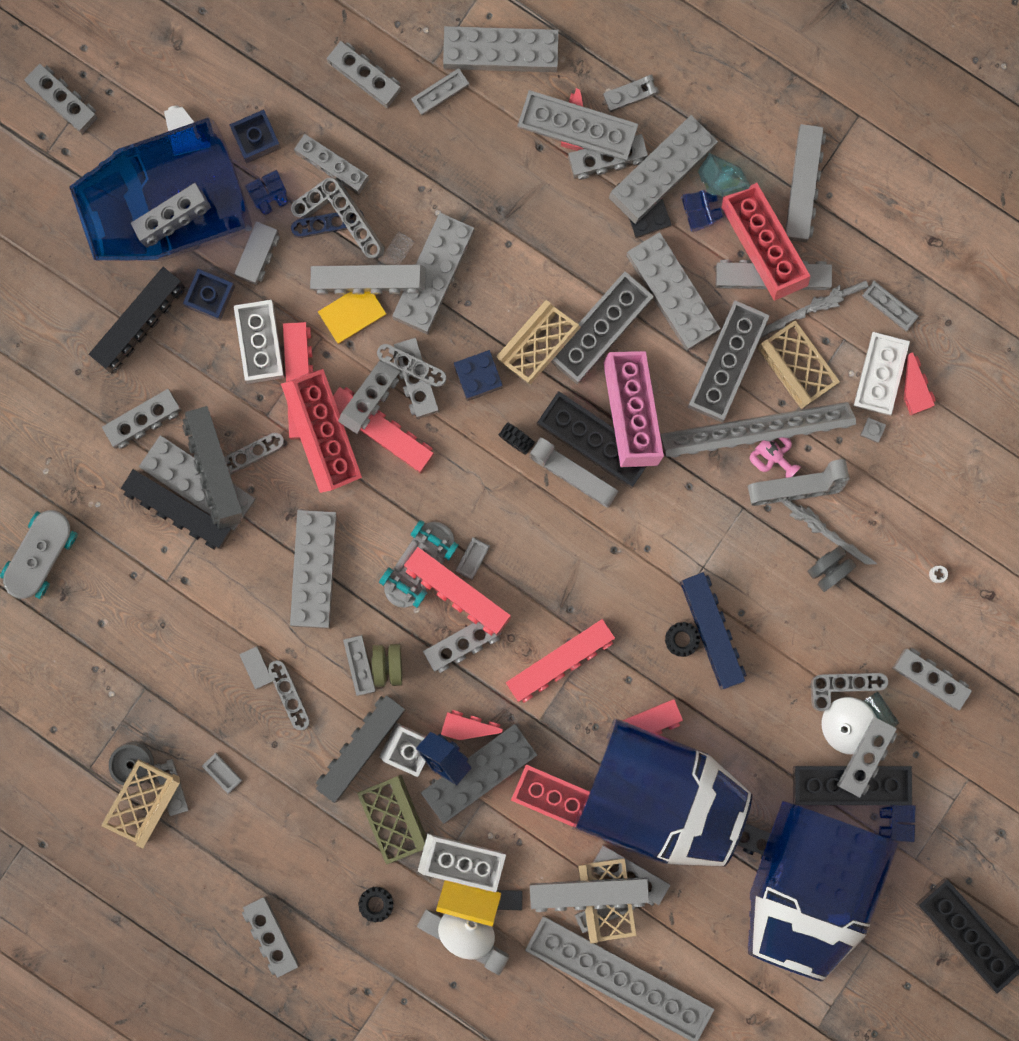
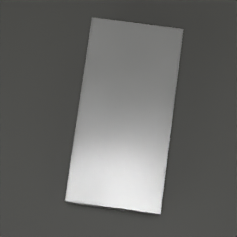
M472 538L455 572L473 580L490 546Z
M257 646L239 654L255 689L273 682Z
M217 753L202 765L228 794L243 781Z

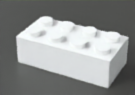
M272 300L235 305L234 312L245 382L250 384L285 378Z
M427 834L418 872L426 876L496 892L506 854L497 850Z

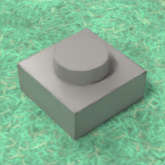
M868 417L860 436L878 443L886 425Z

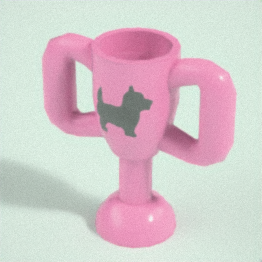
M778 438L785 445L782 448L774 440H763L750 455L751 463L760 471L767 472L774 463H778L786 470V478H789L801 468L799 465L791 466L783 458V454L789 451L792 446L789 438ZM761 454L768 460L767 465L763 464L756 456Z

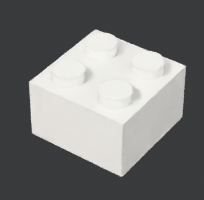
M396 723L379 757L385 763L418 777L425 761L416 750V747L426 736Z

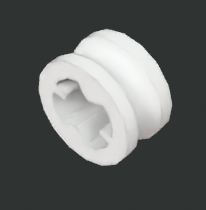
M935 566L930 570L929 577L935 583H942L947 579L948 571L943 566ZM938 569L943 574V577H939L940 580L934 575V572L938 571Z

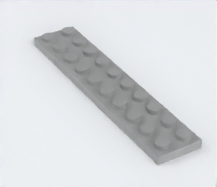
M845 402L663 433L660 436L666 457H678L681 454H697L705 450L715 451L722 447L733 448L740 444H754L763 440L773 441L775 438H791L799 434L809 435L816 431L826 432L834 428H849L852 425H856V418L849 403Z
M545 916L542 917L525 949L526 952L690 1041L699 1040L714 1011V1008L604 948L594 943L590 944L589 940Z

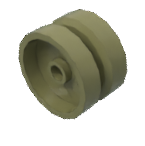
M383 644L373 645L372 675H374L375 687H383L387 684V674L390 676L392 686H402L400 644H390L388 656H386Z

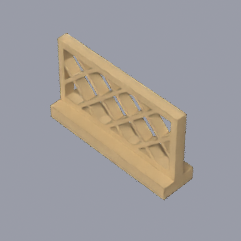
M545 300L496 358L503 366L531 385L581 327L556 309L549 301ZM557 314L559 316V322L550 324L551 320ZM563 326H573L569 332L563 333ZM559 327V334L550 335L551 328ZM542 330H546V337L538 338ZM559 339V343L556 346L550 347V340ZM546 341V348L538 350V343ZM530 344H534V351L525 352ZM546 353V358L538 362V355ZM534 356V363L525 364V357ZM521 358V365L512 366L517 359ZM534 367V372L527 377L525 369Z
M796 320L757 347L800 409L806 407L840 382ZM792 327L798 333L797 339L787 337L788 330ZM775 339L784 340L782 350L776 349L771 342ZM787 341L797 343L795 352L785 350ZM800 344L808 346V355L798 353ZM785 354L795 356L793 365L786 364L784 361ZM798 356L808 358L806 368L797 366ZM811 359L818 360L820 370L810 369ZM796 369L806 371L805 381L797 379L795 376ZM809 372L819 374L818 383L808 381ZM822 374L828 375L833 383L830 385L821 384ZM807 385L817 387L816 394L813 397H810L807 393Z
M138 759L106 815L102 827L134 841L137 846L144 848L179 786L180 777L175 774L170 775ZM141 766L147 769L149 775L138 778L136 771ZM162 776L166 778V781L163 785L155 786L153 778ZM150 779L153 788L142 790L140 781ZM137 783L140 791L129 794L127 787L130 784ZM154 791L156 799L146 803L144 794ZM141 795L144 804L133 807L131 798ZM128 799L131 808L120 811L119 802ZM145 808L147 815L137 819L135 810ZM132 811L135 820L124 823L121 814ZM119 815L121 824L113 826L108 823L111 817ZM137 825L138 831L135 836L127 832L126 826Z
M625 858L578 865L581 881L598 880L591 873V867L598 866L605 871L599 880H602L606 873L615 879H620L622 875L624 878H628ZM621 863L623 871L617 877L609 869L613 864ZM627 904L628 911L624 916L616 911L614 906L612 908L610 905H606L611 910L605 918L597 913V909H594V906H586L585 913L590 944L636 936L632 904ZM612 912H615L622 918L616 927L607 921ZM625 920L631 924L632 932L623 933L617 928ZM604 923L614 929L608 936H601L600 928Z

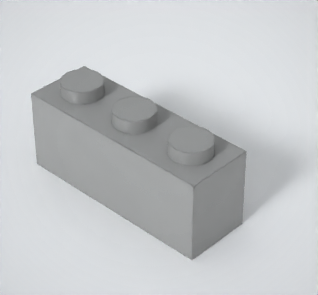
M259 222L255 223L234 273L237 278L254 285H258L259 281H263L266 271H263L265 265L270 264L273 256L271 253L273 246L277 247L280 240L278 230Z

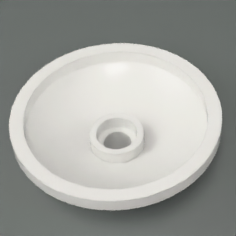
M853 697L837 699L831 703L829 709L824 711L822 717L824 737L837 751L845 754H854L871 720L876 715L871 707L860 699ZM843 726L848 728V732L844 731Z
M444 914L439 922L438 933L441 942L451 953L458 957L479 959L487 955L494 945L495 934L492 926Z

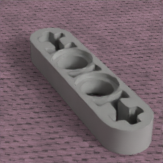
M383 344L377 350L379 360L431 386L441 387L446 382V375L442 370L391 345ZM389 349V353L393 356L397 352L394 363L390 362L392 358L389 356L383 358L381 351ZM402 356L409 360L408 365L405 367H401L397 363L398 359ZM416 366H425L426 372L423 375H417L415 373ZM429 369L433 370L431 374L437 376L438 373L441 374V378L443 379L442 382L438 381L437 383H434V378L431 376H429L428 380L425 379L429 373Z
M271 433L225 456L227 465L231 463L229 459L232 458L233 463L237 466L234 469L232 465L228 467L230 475L282 449L284 438L279 433ZM273 437L280 439L278 446L272 444L268 446L271 450L267 451V447L263 443L264 441L270 444L273 442ZM257 445H261L264 449L263 453L259 456L253 453V449ZM239 454L246 455L247 459L244 464L236 462V457Z
M273 661L270 663L268 671L289 719L295 729L305 730L308 728L310 720L289 672L283 662ZM275 664L282 666L283 669L280 670L281 675L286 674L287 678H282L276 682L275 678H279L276 672H272ZM283 681L290 683L291 687L288 692L280 690V684ZM290 699L298 701L297 709H289L287 704ZM302 709L303 713H299L302 719H306L304 727L296 725L298 718L296 715L292 717L291 713H296Z

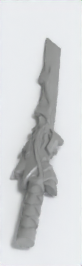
M865 280L841 291L839 285L827 297H813L810 305L766 326L760 338L775 330L785 328L787 323L795 319L805 318V315L810 312L816 313L819 310L840 307L838 303L844 301L843 297L868 288L867 281Z
M792 501L782 502L792 511L789 516L794 517L795 520L807 522L808 527L812 529V533H822L865 565L877 564L871 558L861 553L853 544H848L842 540L835 531L831 532L828 530L826 524L820 521L818 515H815L809 506L805 509L801 505L799 507L796 506Z

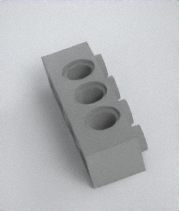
M340 41L327 57L328 64L386 108L391 105L401 92L399 81L394 77L388 78L381 67L378 65L374 67L369 63V58L363 54L358 55L355 52V48L348 42L344 44ZM349 58L355 60V63L351 66L345 64V61ZM362 70L370 71V75L367 77H362L360 73ZM378 81H383L385 86L378 89L375 87V84Z
M39 63L24 81L75 129L83 134L97 120V116L94 114L96 110L89 103L86 105L80 101L82 97L76 91L71 93L67 89L68 84L61 78L57 80L53 76L55 73L47 65L43 67ZM48 81L53 82V85H52L51 88H49V89H45V88H44V85H45L46 82H48ZM66 94L67 98L64 101H58L59 95ZM74 107H81L78 114H72Z
M306 134L303 135L294 149L296 155L333 179L339 180L345 187L358 195L369 181V176Z
M642 134L634 137L630 149L632 155L628 157L627 161L614 158L612 162H606L603 159L604 154L588 149L568 153L573 178L583 180L589 178L590 174L597 173V175L607 173L609 169L621 170L626 168V165L632 163L634 166L639 165L648 157ZM592 159L595 165L588 167L585 165V161Z
M194 183L131 222V225L139 240L148 248L157 244L165 236L173 234L181 226L189 224L197 216L205 214L211 206L201 188Z
M416 338L394 344L395 348L422 360ZM404 356L398 359L401 367L407 366L403 363L406 358ZM423 365L415 367L417 375H423L426 372ZM400 371V379H405L406 386H403L406 398H411L412 404L409 405L412 416L416 415V418L420 419L439 413L431 385L421 380L416 384H412L409 381L411 375ZM417 393H424L426 396L425 400L422 402L416 401L415 395Z
M380 360L345 407L338 422L358 434L361 428L365 430L370 422L368 418L371 415L375 416L380 408L378 404L381 401L384 403L390 394L388 392L389 389H394L398 384L399 379L397 377L400 371Z
M166 389L102 426V429L115 449H122L129 445L128 441L133 438L136 440L146 435L145 432L147 430L159 428L163 425L162 422L164 420L176 418L179 416L178 412L182 410L171 391ZM163 406V414L155 415L156 407ZM147 416V423L139 425V417ZM125 425L131 427V431L127 435H123L121 432Z
M479 622L477 624L472 623L423 652L434 672L438 670L441 673L450 668L448 664L453 661L457 664L466 659L465 655L472 651L475 654L483 649L482 645L489 642L491 645L500 640L501 632L498 636L495 634L491 636L486 633V637L479 641L475 638L474 634L477 630H483L484 626ZM461 639H466L469 642V647L466 650L458 648V642ZM448 648L452 651L450 659H443L441 657L443 649Z
M904 649L892 669L956 711L960 710L972 692L968 689L969 685L962 680L956 681L953 679V674L945 669L941 671L936 668L937 664L927 658L925 661L919 657L920 653L915 649ZM914 662H918L921 665L919 673H915L912 670ZM932 672L937 675V681L934 684L928 679L929 674ZM947 683L952 684L954 687L951 694L945 692V685Z
M873 717L837 785L859 798L862 794L865 795L870 786L868 784L870 778H874L879 770L877 767L879 761H883L888 753V750H886L889 743L892 744L897 736L895 732L897 728ZM880 735L883 741L881 745L875 746L873 739L875 736ZM867 753L873 754V760L870 763H865L864 756ZM858 770H863L864 777L861 780L855 779V773Z
M602 845L592 863L622 859L624 857ZM625 858L627 872H634L635 878L648 877V881L651 882L652 888L649 891L648 904L653 906L656 903L659 905L670 884ZM618 863V870L611 873L618 877L623 871L622 864ZM599 866L593 869L594 872L601 876L605 872ZM606 873L608 876L611 877V879H615L610 874Z
M266 896L243 907L244 912H242L245 921L247 923L250 922L253 927L251 933L254 939H258L261 944L259 949L264 958L267 957L270 962L268 968L271 974H276L278 978L298 968L300 965ZM258 915H263L266 918L265 925L257 924L256 917ZM268 932L272 933L275 937L272 943L265 941L264 936ZM275 950L282 951V960L274 959L273 952Z

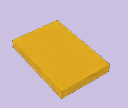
M364 291L362 295L349 292L318 311L337 344H340L387 315L376 296L371 294V291Z
M445 880L436 911L493 927L501 893Z

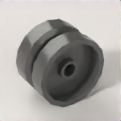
M840 545L833 551L823 555L807 571L812 579L818 578L823 573L825 574V577L818 582V586L823 592L827 591L857 567L852 559H847L839 564V561L846 555V552Z
M127 742L121 745L111 754L109 759L111 777L118 784L124 785L133 769L132 765H128L129 761L135 765L137 760L140 759L154 766V757L151 751L139 742ZM141 766L136 771L138 778L149 775L147 769ZM130 784L128 787H134L138 784Z

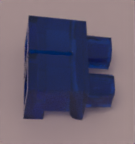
M277 170L262 177L269 194H267L260 178L244 185L257 209L259 208L264 216L273 211L269 203L274 200L277 201L279 207L289 204L286 196L287 191Z
M704 189L696 193L682 195L681 199L687 214L691 233L713 226L714 222L723 218L721 208L711 210L709 206L711 203L718 202L716 191L705 192Z
M890 805V807L880 808L879 816L880 818L889 819V826H879V836L893 841L915 842V825L898 824V822L915 823L916 805Z

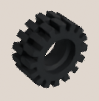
M508 422L498 434L500 438L525 455L535 443L528 435Z
M678 622L672 625L665 635L666 647L672 654L678 657L689 656L698 649L700 634L692 624ZM679 632H685L690 637V642L685 647H680L675 642V637Z
M382 887L367 889L360 896L358 902L359 912H361L363 918L375 923L387 919L393 910L394 904L391 894ZM373 897L381 898L384 903L383 909L379 912H373L369 908V900Z

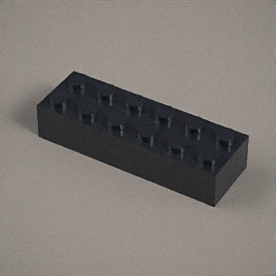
M162 267L88 355L109 373L117 372L122 367L123 363L121 362L125 357L129 358L134 353L136 344L138 342L142 343L145 340L147 331L150 328L156 327L160 321L158 318L171 309V303L174 299L178 300L183 295V289L185 288L183 283L165 267Z
M560 391L557 392L537 422V426L631 489L647 467H620L614 428Z
M793 766V805H912V766H877L879 770L874 778H870L868 782L870 786L865 795L862 794L860 798L837 785L847 766ZM863 770L856 771L855 779H863Z
M942 879L916 903V906L994 993L998 994L1019 975V959L948 879Z

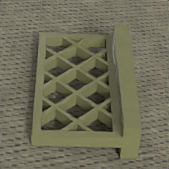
M402 775L357 793L386 865L424 849L427 836ZM385 785H391L393 790L391 797L381 794ZM370 792L377 795L373 805L366 802L363 794ZM379 796L389 800L386 810L376 807ZM392 802L400 807L398 816L388 812ZM374 809L384 813L380 823L372 818ZM386 815L396 818L393 828L383 824ZM399 820L407 824L405 834L395 830ZM381 827L391 831L388 841L380 837ZM394 833L404 836L400 846L390 842ZM406 838L414 841L415 849L409 851L403 848ZM389 845L399 849L396 857L389 859L386 852Z

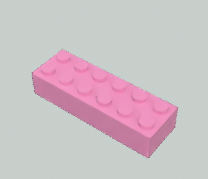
M646 351L609 352L603 364L620 467L658 466L664 455Z

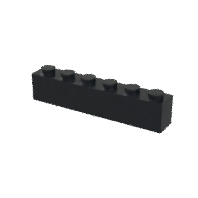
M132 469L121 487L125 491L123 495L131 500H134V498L141 501L139 505L148 510L151 507L157 510V516L164 520L167 517L174 521L172 525L180 530L183 528L188 529L190 536L197 540L200 537L206 540L205 545L213 550L216 547L221 549L232 532V529L229 527L218 529L217 524H213L211 516Z

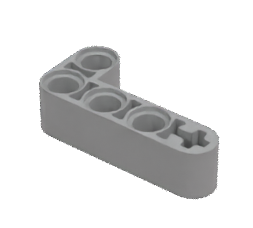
M881 673L817 675L811 680L812 707L820 712L829 709L831 705V692L884 690L888 685V678ZM838 677L842 678L845 682L841 689L835 685V680ZM857 677L862 678L864 681V685L861 688L856 687L854 684ZM877 677L883 681V684H880L879 687L877 684H869L870 680H877ZM818 678H822L825 681L823 689H819L816 686ZM819 697L826 700L824 708H819L816 704Z

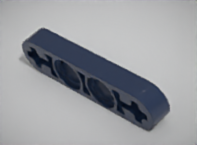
M336 212L296 220L291 225V231L295 237L304 238L346 230L347 227L344 222L339 227L332 225L333 218L340 217ZM315 221H322L324 227L321 230H315L313 228ZM307 222H310L312 232H309L308 228L303 229L301 234L295 231L298 224H301L302 227H307Z

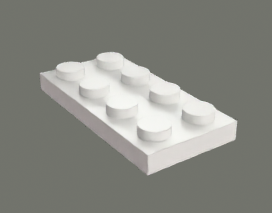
M872 332L853 406L891 416L910 341Z

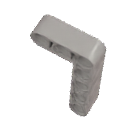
M327 178L293 202L291 211L300 218L310 217L330 202L363 253L373 259H379L383 256L384 247L339 180ZM334 182L336 188L333 192H330L329 185ZM319 193L320 201L315 203L314 196ZM342 198H345L346 205L341 208L339 202ZM304 204L305 211L300 214L299 206ZM355 213L357 219L354 223H351L350 216ZM365 229L367 236L361 239L360 232ZM373 245H376L377 253L372 255L370 249Z
M540 437L530 452L529 458L609 508L619 491L555 451L553 444Z
M840 459L830 462L822 473L756 482L748 485L751 505L758 506L836 494L843 491L850 477L846 460Z
M426 909L417 927L440 940L438 926L442 917ZM493 946L487 955L475 960L485 964L484 967L500 975L509 960V954Z

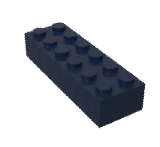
M704 572L681 580L680 585L720 690L744 682V677L747 675L743 665L739 666L737 661L740 656L736 647L732 648L730 642L733 640L731 632L724 627L723 623L726 622L722 611L719 612L716 606L719 604L716 594H712L710 590L712 583L709 575L705 576Z

